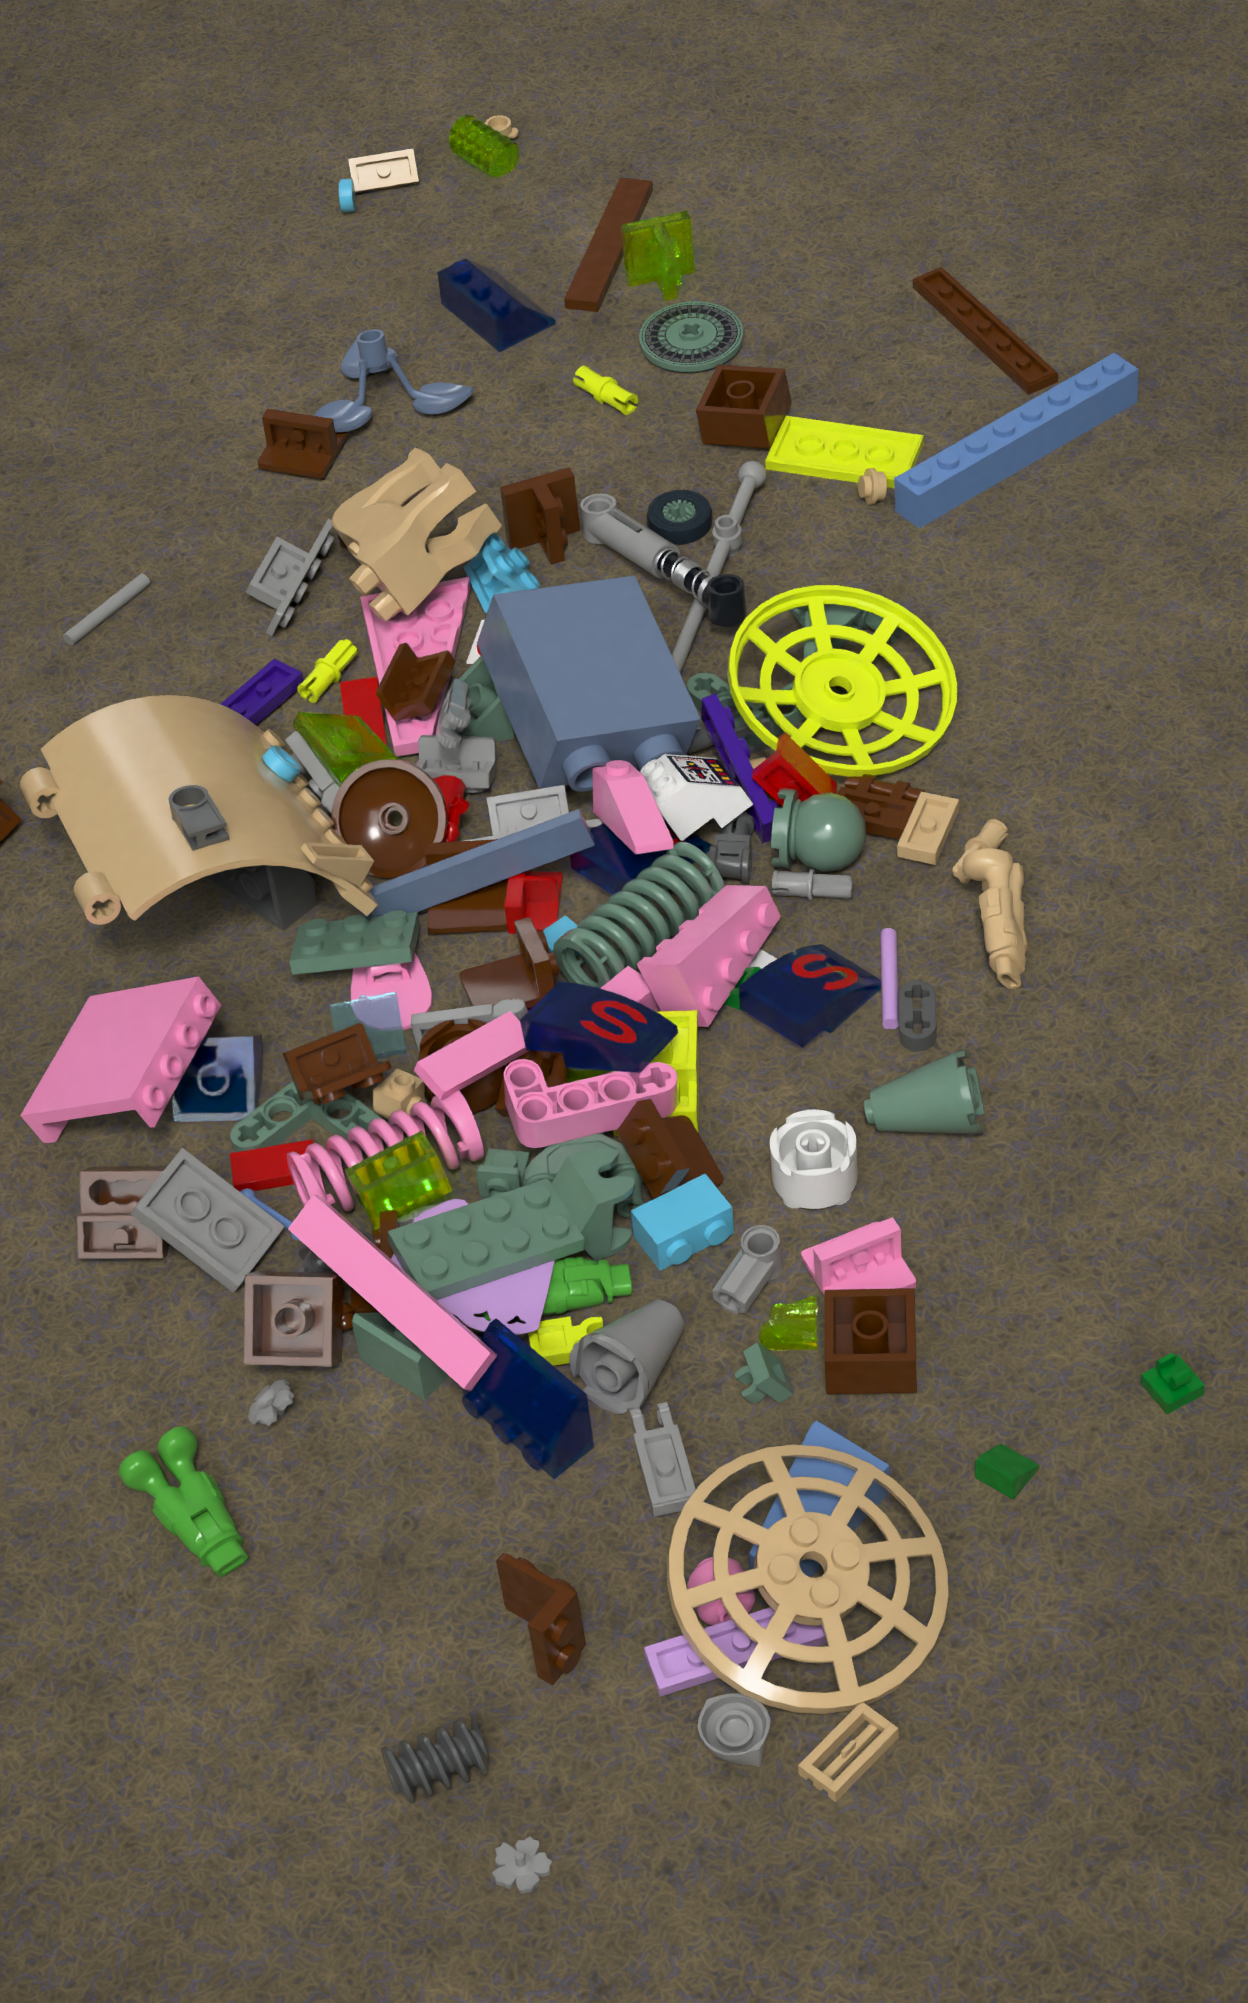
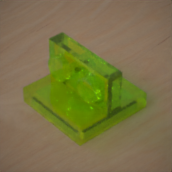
M688 211L621 225L625 275L628 286L634 287L656 282L664 301L677 299V285L682 284L681 276L695 273L691 217Z
M298 712L293 722L294 728L325 760L341 783L356 769L367 763L378 760L398 759L359 716Z

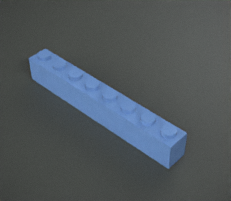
M1113 353L895 477V511L917 528H921L1138 402L1139 369L1116 353Z

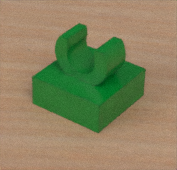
M1173 1352L1157 1360L1155 1367L1141 1374V1385L1166 1414L1204 1395L1205 1384L1184 1360Z

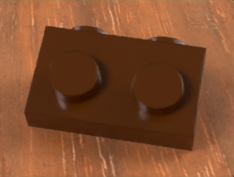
M408 643L399 644L376 690V696L394 721L415 716H426L432 713L436 707V702L445 684L448 682V677L456 661L448 650L418 658Z

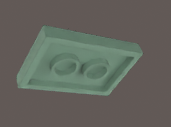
M394 910L387 912L383 916L375 917L357 914L339 921L327 922L325 919H313L299 925L289 959L292 975L412 962L420 930L418 912L406 913L403 910Z

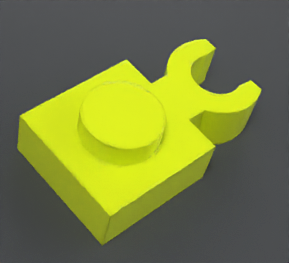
M570 1316L540 1321L539 1329L528 1333L534 1369L570 1363L569 1356L573 1346L585 1335L603 1327L602 1317L587 1318L577 1326H572Z

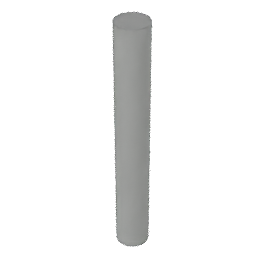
M143 573L139 574L64 633V641L71 646L75 645L150 585L149 578Z

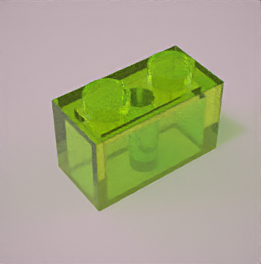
M422 1131L345 1169L360 1206L375 1230L380 1228V1212L397 1210L398 1218L452 1191L440 1160Z

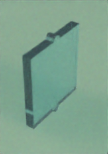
M396 991L370 997L360 995L359 999L330 1004L334 1032L362 1022L377 1060L407 1053Z

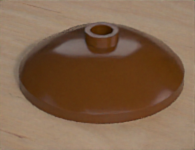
M389 759L367 763L356 769L345 779L335 796L331 820L334 822L332 829L345 840L347 845H362L374 860L368 872L369 875L379 878H397L426 866L425 843L444 842L448 825V813L440 788L425 771L411 763ZM395 811L400 812L403 818L399 826L392 822V815Z

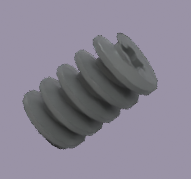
M473 1714L471 1716V1730L461 1720L454 1721L453 1737L440 1726L435 1729L434 1744L424 1733H420L416 1738V1750L406 1740L399 1741L398 1757L388 1747L381 1748L387 1773L396 1795L402 1792L410 1803L415 1802V1787L419 1785L429 1797L433 1796L434 1780L439 1779L447 1790L452 1789V1773L457 1772L465 1783L470 1782L471 1766L475 1765L483 1776L488 1775L489 1758Z

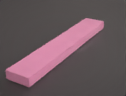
M313 1194L288 1230L463 1389L471 1391L497 1357V1354L321 1196Z

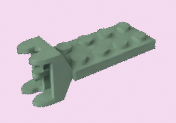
M605 1147L587 1149L569 1155L552 1183L546 1178L388 1231V1244L403 1270L436 1300L554 1261L584 1249L593 1260L597 1261L617 1254L631 1241V1229L612 1228L615 1204L625 1200L633 1193L635 1178L621 1175L612 1178L601 1177L599 1175L601 1172L611 1169L617 1162L619 1153L614 1149Z

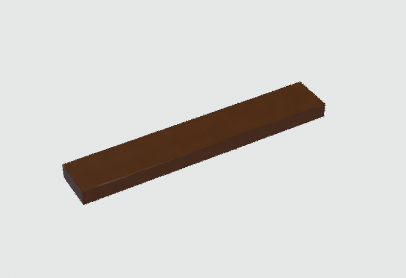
M620 177L564 298L566 309L599 311L653 192L652 181Z
M939 267L913 279V289L1028 395L1058 382V373L945 269Z

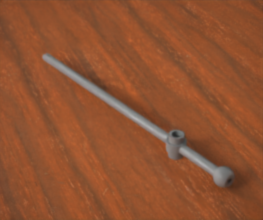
M747 461L739 468L738 479L741 484L729 514L722 515L715 520V526L712 531L715 549L706 568L710 576L720 575L727 556H733L740 551V546L743 542L740 523L754 489L759 488L766 481V470L757 461ZM696 598L693 600L672 652V657L680 673L706 611L703 603Z

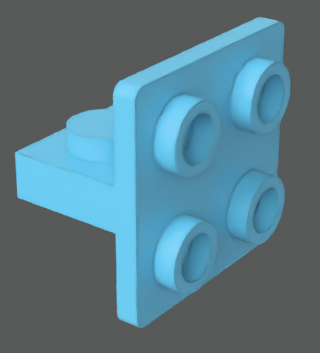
M496 533L486 539L478 555L464 566V570L467 576L470 577L472 587L486 614L493 594L537 589L541 586L540 582L527 567L530 564L527 557L517 548L512 550L508 548Z

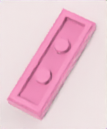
M509 1011L418 1061L414 1072L441 1101L532 1050L537 1040L517 1017Z

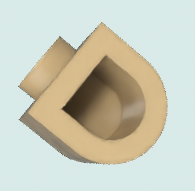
M396 1069L373 1089V1110L377 1115L388 1120L394 1111L403 1110L410 1115V1109L413 1104L420 1101L427 1104L425 1099V1083L421 1078L400 1069Z

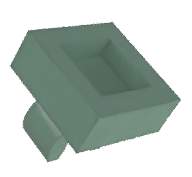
M758 1342L743 1351L748 1365L741 1367L735 1373V1377L744 1385L750 1384L752 1381L753 1383L749 1388L741 1392L742 1397L751 1403H758L767 1394L779 1403L794 1394L780 1358Z

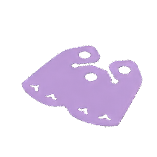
M461 1199L448 1200L421 1213L413 1223L468 1205V1203ZM393 1254L391 1260L403 1270L395 1254ZM555 1260L437 1301L452 1315L457 1316L465 1325L472 1329L503 1335H518L536 1331L539 1329ZM487 1311L491 1321H487L484 1317H475L474 1314ZM515 1316H518L522 1321H525L526 1323L522 1324L519 1322H515L513 1324H508L507 1322L514 1319Z

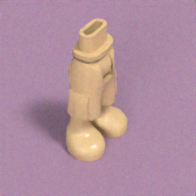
M992 848L975 850L963 858V872L972 880L982 881L983 893L979 895V904L984 928L985 947L990 954L989 965L996 972L997 979L1006 988L1016 989L1021 986L1020 974L1025 970V953L1028 950V941L1024 931V902L1021 901V891L1024 885L1023 867L1019 863H1013L1012 856L1006 851Z

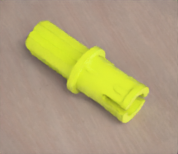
M340 640L324 658L317 659L315 669L297 687L298 693L303 699L306 700L312 693L309 701L316 703L332 683H337L341 679V672L353 660L358 651L350 640Z

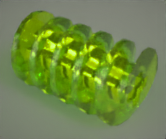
M466 114L455 121L450 130L449 146L452 152L483 172H486L491 177L499 178L504 176L515 167L519 157L517 143L511 142L506 135H502L491 126L486 125L481 120H477L473 115Z

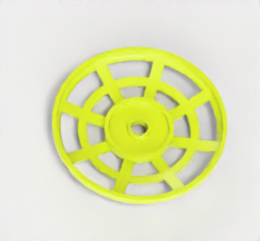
M814 585L792 589L775 595L759 605L745 618L736 632L728 657L727 676L730 693L736 708L749 728L766 745L776 751L778 738L771 734L756 719L745 701L764 704L775 723L785 733L790 735V738L801 748L806 745L828 754L853 757L856 765L828 762L810 756L827 774L847 777H862L863 774L876 776L892 773L914 764L928 755L942 740L950 726L957 703V681L954 666L945 647L935 633L920 618L903 606L881 595L858 588L839 585ZM824 604L855 607L874 613L884 619L873 635L852 627L827 625ZM808 606L811 626L793 631L781 638L777 643L759 629L763 623L782 612L796 607ZM897 627L908 633L923 648L932 661L935 670L913 675L905 660L887 644V641ZM830 638L850 640L865 647L859 654L843 649H833ZM749 639L766 654L760 671V689L739 686L738 682L739 661L744 646ZM812 639L815 640L817 652L809 655L802 662H799L786 652L799 643ZM878 654L893 666L900 679L884 681L880 671L872 663ZM776 663L795 676L792 690L771 689V675ZM940 684L942 689V711L935 730L932 731L914 725L913 722L919 707L918 690ZM841 686L847 690L848 694H837L830 687ZM906 694V709L902 720L881 711L886 696ZM777 705H796L807 720L797 729L783 716ZM873 722L892 731L880 740L863 744L858 730L867 727ZM821 727L831 731L842 732L847 746L825 743L812 737ZM903 736L924 743L922 747L913 753L890 762L873 764L869 756L871 753L890 747Z

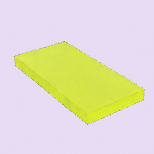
M785 416L767 455L765 465L767 470L858 483L859 477L864 475L867 468H875L877 472H884L887 487L895 488L894 478L915 467L924 445V435Z

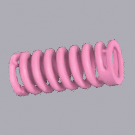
M458 1090L441 1101L435 1095L432 1098L431 1107L424 1102H417L411 1106L410 1115L403 1110L394 1111L390 1115L389 1124L381 1118L371 1120L368 1132L359 1126L351 1128L347 1134V1141L340 1135H333L328 1138L326 1149L318 1143H313L307 1146L303 1155L297 1152L287 1153L290 1174L303 1206L307 1204L313 1194L321 1196L330 1205L335 1203L331 1193L327 1195L325 1193L320 1165L336 1192L342 1210L349 1212L354 1209V1201L346 1184L341 1157L353 1175L365 1203L374 1202L376 1196L367 1176L362 1149L370 1159L384 1193L387 1195L394 1194L397 1188L386 1161L382 1139L392 1152L404 1183L410 1187L416 1185L418 1179L407 1153L403 1130L416 1149L425 1175L428 1178L437 1177L439 1171L427 1142L424 1122L437 1141L446 1167L450 1170L457 1169L459 1167V1159L448 1135L444 1112L453 1122L461 1142H458L457 1145L460 1158L468 1157L470 1161L484 1158V1148L477 1124L462 1093Z

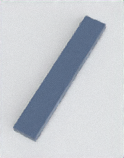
M574 810L373 886L370 892L378 906L366 917L383 916L387 912L394 910H403L406 913L422 911L595 846L593 835L580 810Z

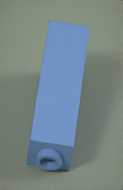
M817 1420L810 1426L802 1445L820 1446L848 1453L872 1464L890 1476V1468L887 1463ZM795 1457L789 1470L791 1478L800 1476L823 1478L841 1483L847 1487L857 1472L840 1464L815 1458ZM873 1481L864 1496L877 1506L889 1491ZM797 1490L805 1512H816L831 1516L840 1500L838 1496L820 1491ZM778 1495L762 1526L766 1529H769L777 1521L786 1517ZM857 1507L847 1526L854 1531L868 1515ZM753 1544L749 1553L751 1569H754L755 1555L759 1547ZM805 1559L799 1563L801 1571L809 1577H812L821 1567L820 1563L812 1559Z

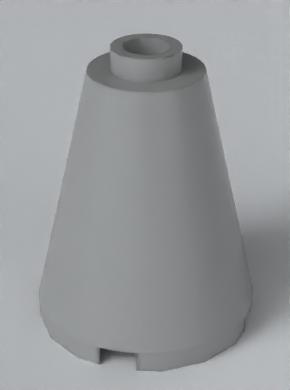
M654 1300L582 1337L573 1346L569 1358L573 1377L575 1378L579 1374L586 1385L582 1391L587 1398L600 1408L615 1414H624L627 1410L640 1408L648 1398L684 1331V1321L680 1311L666 1301Z

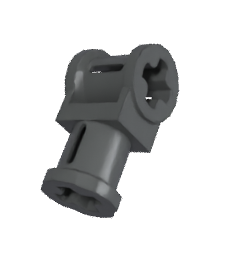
M746 811L723 828L720 827L722 833L715 834L714 843L710 846L709 859L714 863L722 878L742 879L743 883H750L752 848L751 835L749 834L754 830L755 821ZM735 820L737 821L736 830L733 827Z

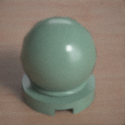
M781 788L779 790L778 798L784 799L783 808L774 809L771 848L779 849V858L772 859L773 868L790 869L793 860L798 858L807 868L820 872L839 871L855 861L863 850L867 835L865 820L854 803L846 797L834 793L814 794L802 802L799 799L797 789Z

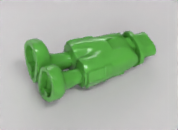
M583 1257L556 1259L542 1317L562 1314L567 1310L600 1305L605 1301L604 1296L607 1303H613V1297L632 1295L629 1265H609L608 1260L595 1261L583 1259ZM483 1312V1317L487 1321H491L488 1312Z
M175 1427L160 1439L158 1455L168 1471L181 1484L179 1488L169 1485L159 1463L146 1450L134 1452L126 1457L119 1467L118 1474L127 1487L150 1494L155 1499L152 1511L163 1526L173 1535H177L188 1550L199 1558L202 1566H210L218 1577H223L247 1561L248 1555L241 1546L243 1538L237 1532L235 1523L224 1505L225 1501L222 1490L219 1489L211 1474L204 1471H196L195 1469L196 1436L188 1427Z

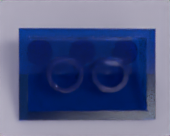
M465 258L437 272L441 304L498 352H502L556 324L552 316L499 273Z
M496 1318L489 1323L481 1341L493 1350L497 1357L471 1391L462 1388L464 1395L462 1403L471 1416L476 1419L482 1417L486 1420L501 1442L506 1445L510 1443L515 1445L521 1451L522 1456L530 1467L537 1471L542 1469L555 1479L594 1448L587 1394Z

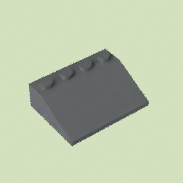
M269 865L248 866L225 870L203 877V879L282 931H285L318 905L315 893L316 884L313 877L308 871L298 868Z

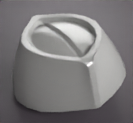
M740 1693L724 1694L707 1699L699 1715L697 1726L707 1750L718 1758L730 1763L757 1767L762 1765L771 1722L768 1711L763 1704Z

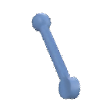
M245 1188L241 1190L243 1195L284 1225L285 1228L288 1229L293 1223L256 1198L252 1189ZM291 1232L292 1238L295 1239V1240H299V1239Z

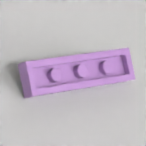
M769 1607L749 1615L766 1629L776 1611ZM732 1619L704 1628L715 1645L730 1660L744 1669L757 1643L751 1640ZM792 1621L783 1639L805 1646L827 1644L822 1625H804ZM684 1635L644 1647V1656L659 1697L718 1678L698 1658ZM774 1653V1655H773L771 1661H774V1660H777V1659H780V1658H783V1657H781V1656H779V1655H777V1654Z

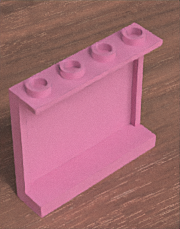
M199 976L89 996L20 1116L43 1143L56 1142L68 1120L136 1110L150 1128L155 1127L222 1005Z

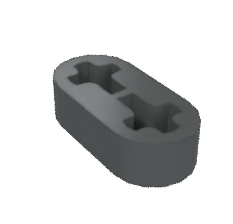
M909 981L900 988L898 994L900 1043L908 1050L925 1051L935 1044L937 1038L936 992L934 987L925 981ZM913 998H921V1008H913ZM914 1024H922L921 1034H914Z

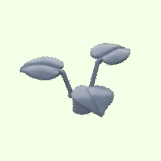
M371 329L360 333L356 337V341L346 353L341 364V371L344 376L359 378L358 398L355 402L338 400L327 403L317 410L314 416L333 419L335 432H347L361 427L372 416V409L368 406H362L365 401L366 376L370 373L375 374L376 372L388 370L391 367L395 370L410 397L415 399L413 401L414 409L421 413L439 414L452 410L470 397L474 388L438 382L426 384L419 391L413 389L397 363V353L387 348L384 332L378 329Z

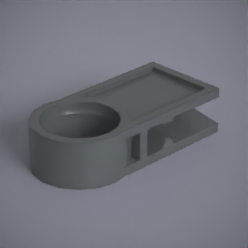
M188 785L180 787L170 794L168 800L172 820L177 824L192 851L229 840V835L224 829L227 823L208 794V790L198 785Z

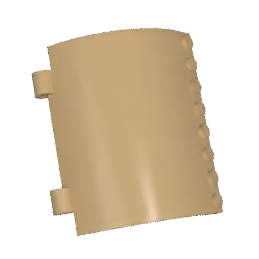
M161 695L126 700L107 706L74 722L40 749L51 768L50 770L42 767L33 768L27 771L20 780L21 792L32 813L40 818H51L58 814L88 873L78 878L74 885V894L86 918L93 924L102 925L113 921L120 913V901L128 916L135 921L155 903L184 885L221 871L261 865L292 867L321 875L331 880L340 895L366 916L378 906L370 892L373 885L366 877L359 887L313 865L301 850L304 842L347 843L331 828L334 822L323 810L318 808L321 802L314 793L306 788L309 784L301 773L292 782H288L273 772L263 761L262 756L270 746L275 745L282 748L285 745L280 737L269 728L265 732L238 712L221 704L189 696ZM188 785H198L208 790V794L227 823L224 829L229 835V840L192 851L177 824L172 820L168 800L170 794L174 790Z

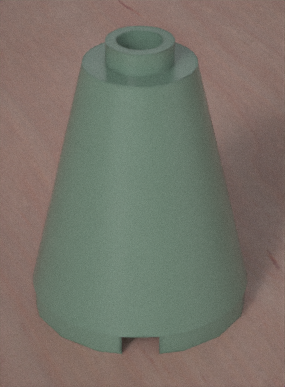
M968 1049L957 1050L870 1091V1099L864 1100L865 1114L869 1125L876 1124L878 1131L983 1133L985 1124H977L976 1115H985L975 1067L967 1069L964 1059L971 1058Z

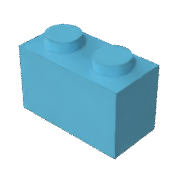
M706 1174L631 1210L633 1236L660 1271L673 1264H681L688 1260L691 1255L711 1245H719L728 1236L734 1234L732 1206Z

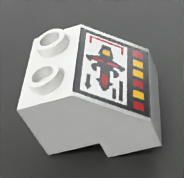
M664 754L660 758L646 763L640 771L646 779L662 817L681 841L712 818L723 828L753 805L740 785L717 758Z

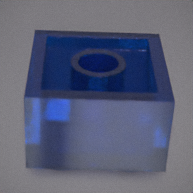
M262 1034L205 1035L172 1095L173 1122L241 1121L259 1107L263 1076Z

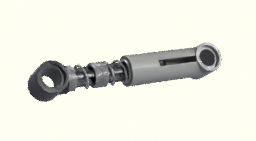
M601 493L592 494L581 501L583 536L587 542L605 544L653 576L670 580L680 589L693 594L697 600H700L709 609L710 621L715 625L730 627L738 625L745 620L747 616L744 581L739 576L732 574L710 576L708 570H703L694 561L684 556L680 558L678 547L619 510L616 506V499L613 496Z

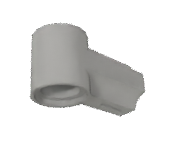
M757 1225L743 1233L741 1250L712 1290L713 1299L723 1309L736 1315L746 1313L765 1284L781 1274L783 1259L780 1237L775 1229L766 1225Z

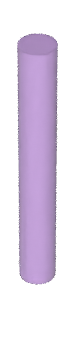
M885 928L880 933L882 1026L885 1029H896L899 1026L897 933L892 928Z

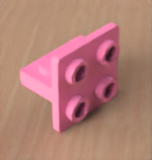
M893 1217L882 1222H873L801 1252V1260L824 1297L825 1290L916 1288V1278L902 1258L901 1229Z

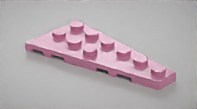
M470 577L439 582L409 615L400 611L386 622L379 619L369 607V604L381 593L360 597L379 684L399 644L408 643L418 658L447 650L455 658L471 590ZM450 675L436 702V707L432 713L426 716H415L394 721L384 707L395 757L419 753L418 740L420 736L436 735L439 711L445 700Z

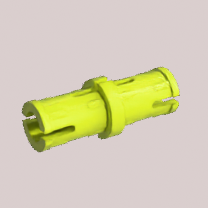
M581 366L575 372V375L584 380L581 381L574 377V385L592 394L598 403L603 404L605 402L621 411L624 415L630 414L637 408L628 401L630 400L638 404V396L618 386L617 381L612 377H603L587 366Z

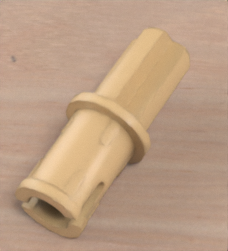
M990 819L975 838L968 840L965 845V853L953 867L952 871L953 876L959 878L961 883H969L971 880L963 872V858L975 850L997 849L1008 837V833H1005L1008 829L1004 823L996 819Z

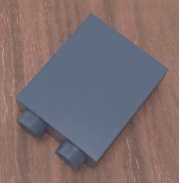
M635 575L493 594L477 646L539 789L570 785L575 791L593 790V768L606 766L610 761H627L640 772L646 763L658 759L664 754L686 756L701 718Z

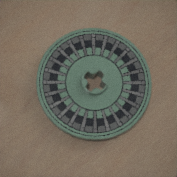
M701 301L677 303L658 310L644 322L639 333L640 348L644 356L659 367L678 372L708 370L727 362L739 351L744 338L742 323L732 311L714 303Z

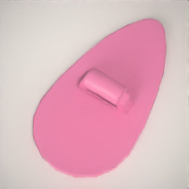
M415 952L412 962L353 968L351 1007L356 1020L362 1022L363 1026L367 1029L380 1033L400 1032L412 1028L410 1024L412 1014L430 1011L432 1006L431 988L427 975Z

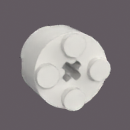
M814 1109L793 1113L786 1118V1124L778 1130L776 1127L770 1137L772 1182L776 1192L782 1197L783 1202L788 1207L821 1209L844 1204L850 1199L851 1192L854 1190L858 1179L856 1135L852 1126L847 1122L844 1125L836 1120L835 1114Z

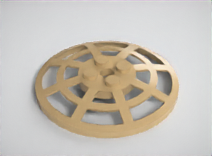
M785 1445L767 1447L742 1455L718 1468L698 1486L684 1505L672 1532L667 1555V1587L672 1610L682 1634L698 1658L718 1678L741 1694L765 1705L791 1712L813 1714L853 1710L861 1703L868 1705L882 1699L900 1688L918 1671L932 1651L945 1620L949 1597L948 1570L941 1543L930 1520L918 1503L893 1478L872 1464L848 1453L820 1446ZM782 1458H815L840 1464L857 1472L848 1487L823 1478L801 1476L791 1478ZM763 1462L772 1482L749 1492L735 1504L730 1512L704 1502L711 1491L728 1476L748 1465ZM873 1481L888 1490L908 1510L925 1537L900 1538L897 1529L887 1515L870 1499L864 1496ZM797 1490L820 1491L838 1496L840 1500L831 1516L816 1512H805ZM774 1495H778L786 1517L777 1521L769 1529L743 1518L758 1503ZM857 1507L877 1524L887 1541L869 1544L861 1542L856 1533L847 1526ZM693 1519L720 1528L713 1551L714 1581L687 1589L684 1577V1549L689 1528ZM734 1534L759 1547L755 1555L754 1569L730 1575L728 1552L731 1538ZM932 1556L936 1594L932 1615L927 1627L903 1610L907 1602L910 1586L908 1558ZM805 1559L815 1560L823 1567L824 1575L818 1578L809 1577L801 1571L799 1563ZM894 1560L896 1583L892 1600H889L867 1585L870 1574L869 1563ZM759 1589L767 1604L776 1611L766 1629L747 1613L736 1594ZM721 1599L725 1610L734 1623L751 1640L757 1643L744 1669L730 1660L715 1645L698 1621L693 1608ZM858 1603L882 1617L867 1633L847 1642L841 1619L847 1616ZM792 1621L804 1625H822L828 1646H805L783 1639ZM893 1627L917 1644L911 1654L895 1669L871 1683L858 1687L852 1658L875 1647L890 1633ZM774 1653L781 1657L804 1663H833L839 1691L827 1693L797 1691L774 1685L761 1679Z

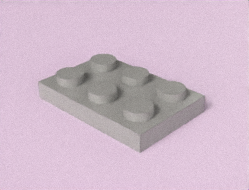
M183 1148L130 1213L233 1293L244 1281L245 1275L250 1273L285 1227Z

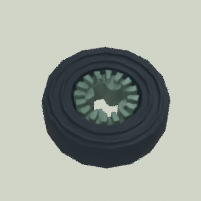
M673 490L657 496L649 504L647 525L649 529L674 545L693 543L703 538L711 529L712 509L708 500L700 493L690 490Z

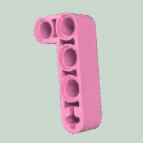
M519 1059L511 1062L504 1071L505 1105L520 1143L530 1148H541L618 1129L637 1101L651 1099L662 1118L671 1115L677 1106V1073L670 1065L655 1062L548 1088L538 1064L531 1060Z

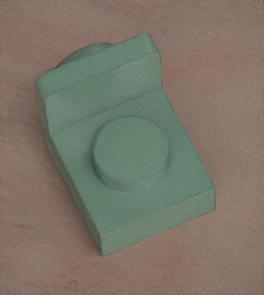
M488 1148L484 1165H478L476 1172L480 1197L489 1198L522 1187L523 1174L531 1162L530 1152Z

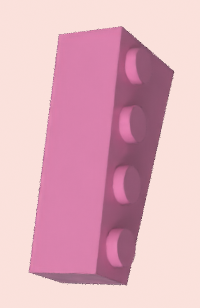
M726 885L699 909V916L694 920H686L678 927L679 933L674 938L664 939L656 946L657 953L652 957H644L637 963L661 1011L697 1010L698 1027H709L730 995V991L734 989L744 974L743 971L745 968H748L781 917L766 886Z

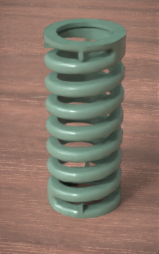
M686 842L675 843L673 849H669L666 855L658 857L651 864V867L643 869L636 879L627 882L622 891L614 893L607 900V903L599 905L593 911L592 916L583 918L577 925V928L567 931L554 943L553 952L558 967L565 978L577 990L594 999V993L624 968L629 966L637 970V963L644 957H652L655 954L656 946L664 939L676 936L679 933L678 927L686 920H694L699 916V909L724 888V883L718 869L709 857L696 846ZM680 856L691 858L696 863H698L704 871L701 873L691 863H689L683 858H680ZM706 876H708V878H709V880H710L711 887H710L708 881H707L706 878H705ZM669 889L680 898L684 908L673 899L668 891ZM652 899L661 905L670 920L659 912ZM638 912H640L651 923L655 932L648 928V926L640 918ZM623 924L634 933L640 944L628 934ZM609 937L618 944L625 956L614 947ZM594 949L601 954V957L598 958ZM574 950L581 954V959L576 958ZM606 961L610 969L607 966H605L603 962ZM585 962L589 969L598 977V983H595L585 974L580 967L581 963Z

